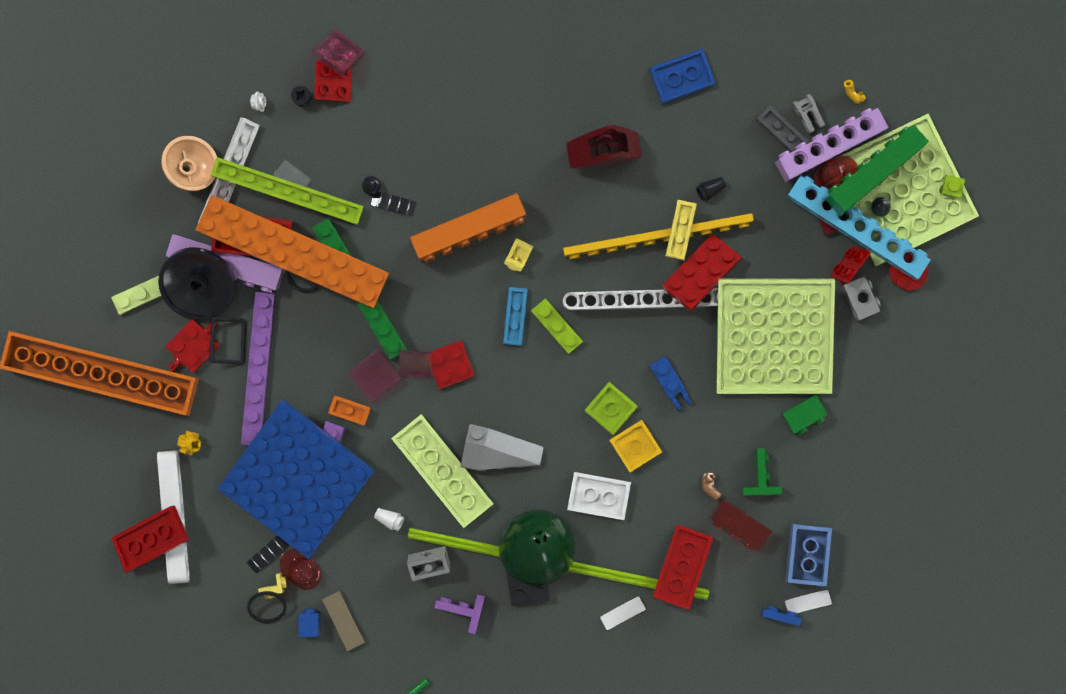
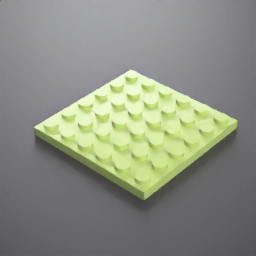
M929 114L824 164L834 185L837 184L839 187L844 183L842 179L847 174L851 173L853 175L856 173L857 166L863 161L868 163L871 160L870 156L878 149L880 151L885 149L884 144L891 138L896 140L899 137L898 133L904 127L910 128L912 125H915L928 139V144L853 206L863 212L862 215L867 219L871 217L878 221V226L884 230L886 228L892 230L898 239L901 240L903 238L912 244V248L979 217L965 186L963 187L961 198L941 194L945 175L948 174L959 178L960 176ZM878 197H884L890 202L891 209L885 216H877L871 210L873 200ZM861 222L855 223L857 231H863L864 225ZM872 232L871 239L874 242H879L880 236L878 233ZM888 243L887 249L889 252L894 253L896 246L894 243ZM872 252L869 255L875 267L886 262Z
M718 279L716 393L832 394L835 279Z

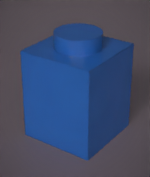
M304 609V612L299 613V637L320 636V612H315V609Z

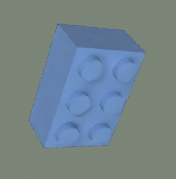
M791 524L786 582L827 586L832 528Z

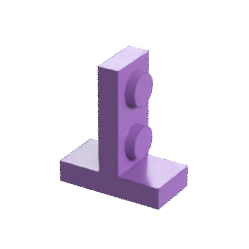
M477 594L474 608L470 607V603L462 601L459 604L452 603V599L441 597L440 600L436 599L434 608L472 617L468 632L476 634L485 595Z

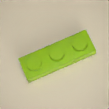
M546 298L531 310L568 354L583 342Z

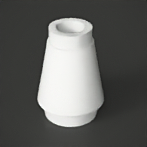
M380 508L377 509L374 516L375 519L391 531H399L404 522V517L400 513Z

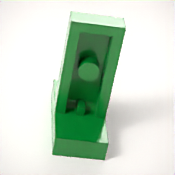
M765 448L755 449L757 487H741L742 495L782 494V486L766 487V483H769V471H766L765 464L769 463L768 452H765Z

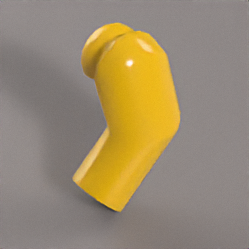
M852 80L844 82L846 95L855 104H860V102L866 100L863 92L856 93Z

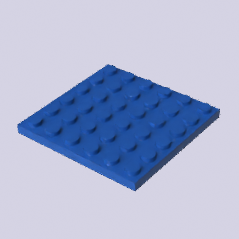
M283 399L226 476L218 490L309 559L375 470Z

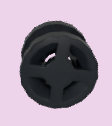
M297 86L291 92V98L297 106L305 107L311 102L312 96L306 87Z

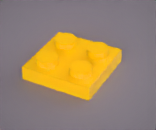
M640 420L609 440L629 472L662 453L643 420Z

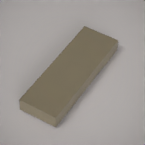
M340 590L323 598L322 601L346 650L349 651L365 643Z

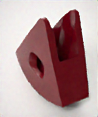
M616 125L602 127L566 143L570 168L575 169L604 168L642 158L638 133Z

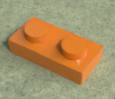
M334 395L328 413L365 426L371 408Z

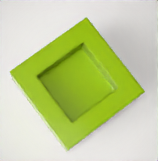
M948 174L945 175L941 194L961 198L965 179Z

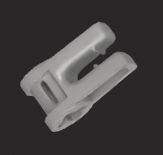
M807 94L806 98L798 102H792V106L807 133L811 134L814 132V128L811 124L812 121L808 118V112L812 115L815 121L814 124L818 128L825 127V123L813 97Z

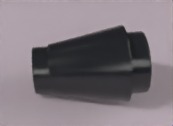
M720 177L699 183L696 191L701 200H709L725 188L726 184L723 178Z

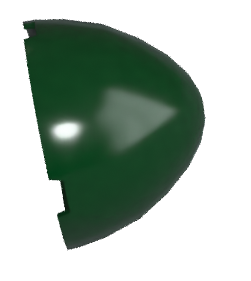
M529 510L515 516L507 523L500 536L499 555L504 568L514 579L530 586H544L554 583L568 572L575 557V541L569 526L561 517L546 510ZM545 535L547 536L546 542L543 540ZM535 539L540 540L541 544L536 543Z

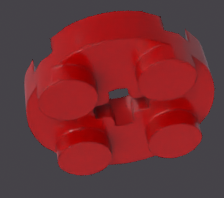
M905 253L903 256L904 261L911 263L912 256L909 253ZM892 265L889 267V276L892 283L904 291H912L918 289L926 282L928 265L917 280L908 277Z

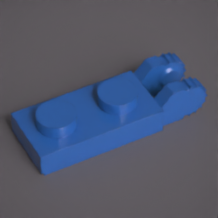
M666 356L649 365L677 411L681 409L680 403L674 397L677 393L680 392L684 401L688 405L692 403L684 390L685 387Z

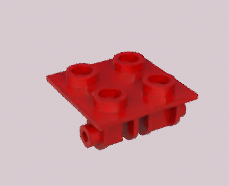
M316 60L314 99H317V101L351 102L352 64Z
M852 246L845 252L841 262L834 267L830 277L837 279L842 285L849 283L871 252Z

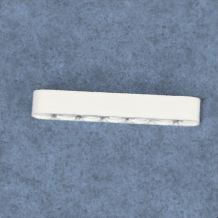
M178 450L158 452L157 463L161 509L164 510L175 505L185 529ZM186 542L165 553L169 584L189 583L190 576Z

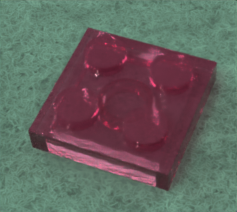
M336 29L312 51L315 57L341 77L365 53L364 50Z
M378 349L347 372L371 403L401 380Z

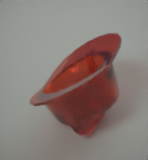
M839 156L822 164L815 172V185L819 188L823 186L828 190L836 184L839 187L844 183L842 179L847 174L851 173L853 175L857 172V163L848 156Z
M296 549L288 550L281 556L279 562L280 571L296 587L302 590H309L319 584L322 575L321 569L311 558L307 559Z

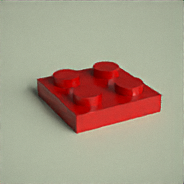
M462 340L425 353L438 389L475 376Z

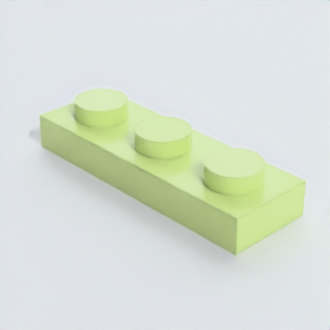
M159 276L111 297L118 314L122 315L161 297L158 285Z

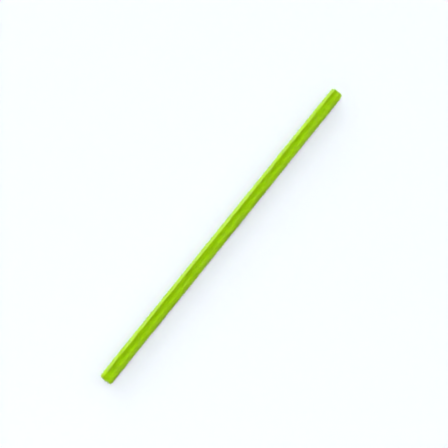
M410 528L408 531L409 539L500 557L499 546L414 528ZM572 562L568 570L569 572L655 589L658 581L655 578L578 562ZM697 587L694 597L707 600L709 590Z

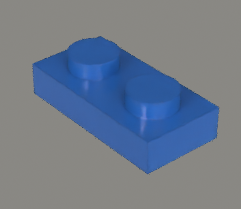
M769 605L767 609L762 608L760 615L762 617L798 626L801 624L802 618L798 617L796 612L786 610V613L778 612L779 608Z

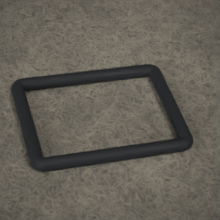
M213 317L211 319L210 361L212 363H244L245 319ZM215 321L242 322L241 360L214 359Z

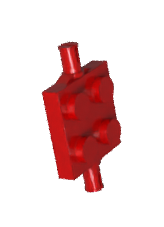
M191 319L165 346L175 358L167 366L172 372L181 364L194 373L210 357L211 322L204 328ZM214 340L215 352L220 345Z

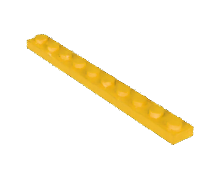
M753 214L692 224L689 238L693 237L694 233L699 232L701 235L712 234V230L716 229L724 232L731 230L732 226H738L739 229L749 227V223L754 221ZM671 228L563 248L564 257L569 256V259L580 258V254L585 253L588 256L598 255L601 250H606L607 253L618 251V247L625 246V249L636 248V244L644 243V246L656 244V240L663 239V242H669Z

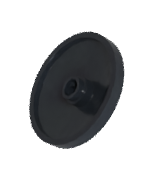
M189 247L176 251L165 261L158 278L160 294L165 303L177 314L193 320H209L221 315L230 306L236 290L235 277L227 262L216 253L204 248Z

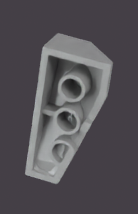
M470 424L460 467L476 471H486V469L500 470L509 467L540 466L544 447L489 428Z

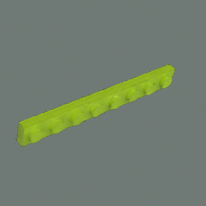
M218 157L211 173L213 177L358 225L364 207Z

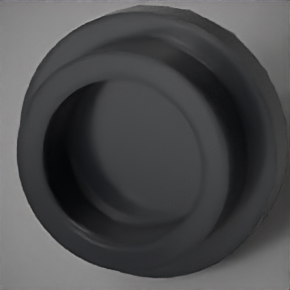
M374 176L366 177L362 182V190L367 195H375L381 189L380 181Z
M884 197L876 198L871 204V210L877 216H885L891 209L889 200Z

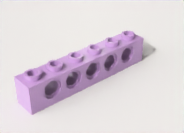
M869 108L860 113L861 117L855 119L853 116L844 121L845 125L839 128L836 125L828 129V134L823 136L820 133L811 138L813 142L807 145L803 142L795 147V151L790 153L787 150L778 155L780 159L775 164L785 183L887 130L889 127L878 108L874 110ZM860 122L866 124L867 131L861 129ZM844 131L850 133V139L845 138ZM828 139L834 142V148L828 146ZM811 148H815L818 151V156L812 155ZM795 156H798L801 159V165L795 163Z

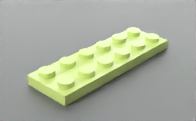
M422 414L391 438L463 528L494 504L465 468L460 467V461Z

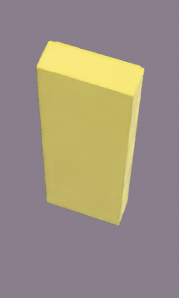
M677 200L665 257L685 260L697 204Z

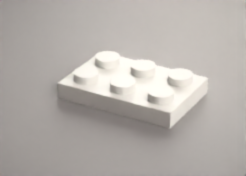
M574 472L567 510L624 520L631 482Z

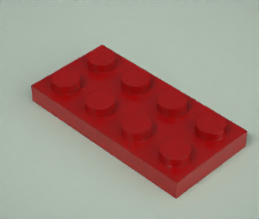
M712 233L662 285V289L692 312L717 286L718 279H723L740 262L742 256Z
M175 505L156 513L111 538L125 573H129L189 541Z
M677 524L652 598L689 611L714 537Z

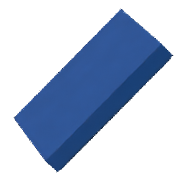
M703 49L649 68L662 104L716 85Z

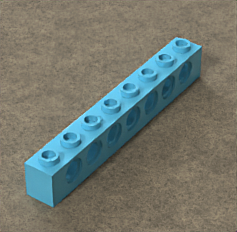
M800 176L786 196L788 199L914 280L919 279L931 260L927 257L928 254L921 249L915 250L911 247L912 244L903 238L901 240L898 239L892 230L888 228L884 230L878 226V221L871 217L867 219L862 215L863 212L856 207L850 208L846 212L848 216L846 221H841L837 212L832 207L829 211L824 210L822 207V202L826 201L825 199L829 195L827 188L823 186L819 188L814 184L815 181L808 176ZM806 191H813L815 199L809 200L806 197ZM856 222H861L864 225L863 231L859 232L855 229L854 225ZM872 232L879 234V242H874L871 239ZM888 243L895 244L896 251L894 253L888 251ZM905 253H909L912 256L911 263L904 261L903 256Z

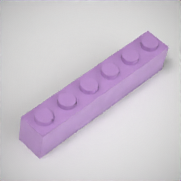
M172 234L166 256L169 257L176 251L189 247L204 248L211 251V246ZM214 252L230 266L235 281L236 279L242 280L243 285L254 288V284L261 286V290L272 293L273 290L278 292L284 269L242 255Z

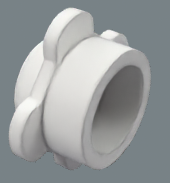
M256 92L251 96L252 109L263 112L264 107H266V97L264 94Z

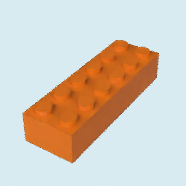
M518 193L416 234L410 237L420 262L428 263L435 260L436 255L442 253L445 256L454 252L453 248L460 246L462 249L471 245L470 241L475 239L482 241L488 238V234L492 232L499 234L506 231V227L513 224L515 227L523 224L524 219H526V213Z

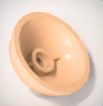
M181 136L172 140L164 149L161 159L162 169L166 178L177 188L185 191H200L208 187L216 178L211 176L217 155L213 148L204 140L194 136ZM183 167H187L189 172H185Z

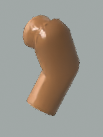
M708 472L703 475L702 489L716 501L721 496V493L714 488L715 475L712 472Z

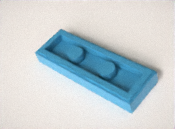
M509 287L503 344L522 346L528 289Z

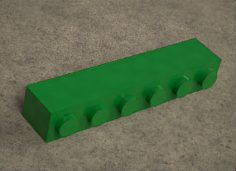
M912 125L910 128L904 127L898 133L899 137L896 140L891 138L884 144L885 149L882 151L878 149L870 156L871 160L868 163L863 161L857 166L856 173L853 175L851 173L847 174L842 179L844 183L839 187L836 184L828 190L829 195L825 200L840 217L928 144V139L915 125Z

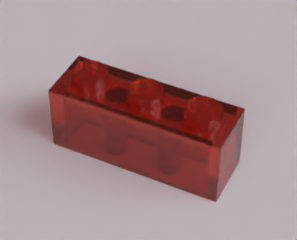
M724 499L720 501L710 516V519L713 520L712 525L720 530L724 527L729 531L727 535L735 540H738V538L745 541L744 546L751 551H754V549L760 551L772 532Z

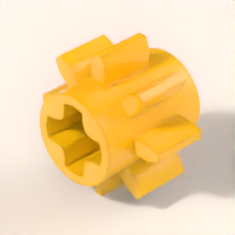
M186 431V434L180 435L177 443L181 447L179 452L192 456L193 453L199 451L202 443L198 439L199 434Z

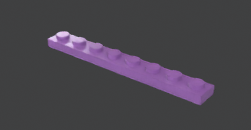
M255 292L241 445H250L263 427L275 303L274 293Z

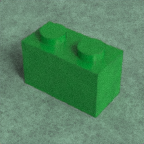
M813 395L781 414L791 433H797L798 435L808 431L807 426L813 423L815 426L825 421L824 417L828 415L817 395Z

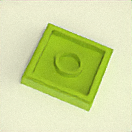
M608 382L584 411L614 435L638 406L613 384Z

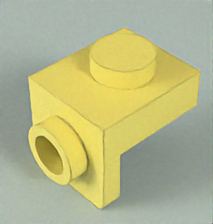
M516 238L504 264L513 271L521 272L534 246Z
M277 573V585L261 587L258 589L259 592L271 591L277 594L285 592L284 588H287L286 577H282V573ZM263 595L265 599L275 598L271 595Z

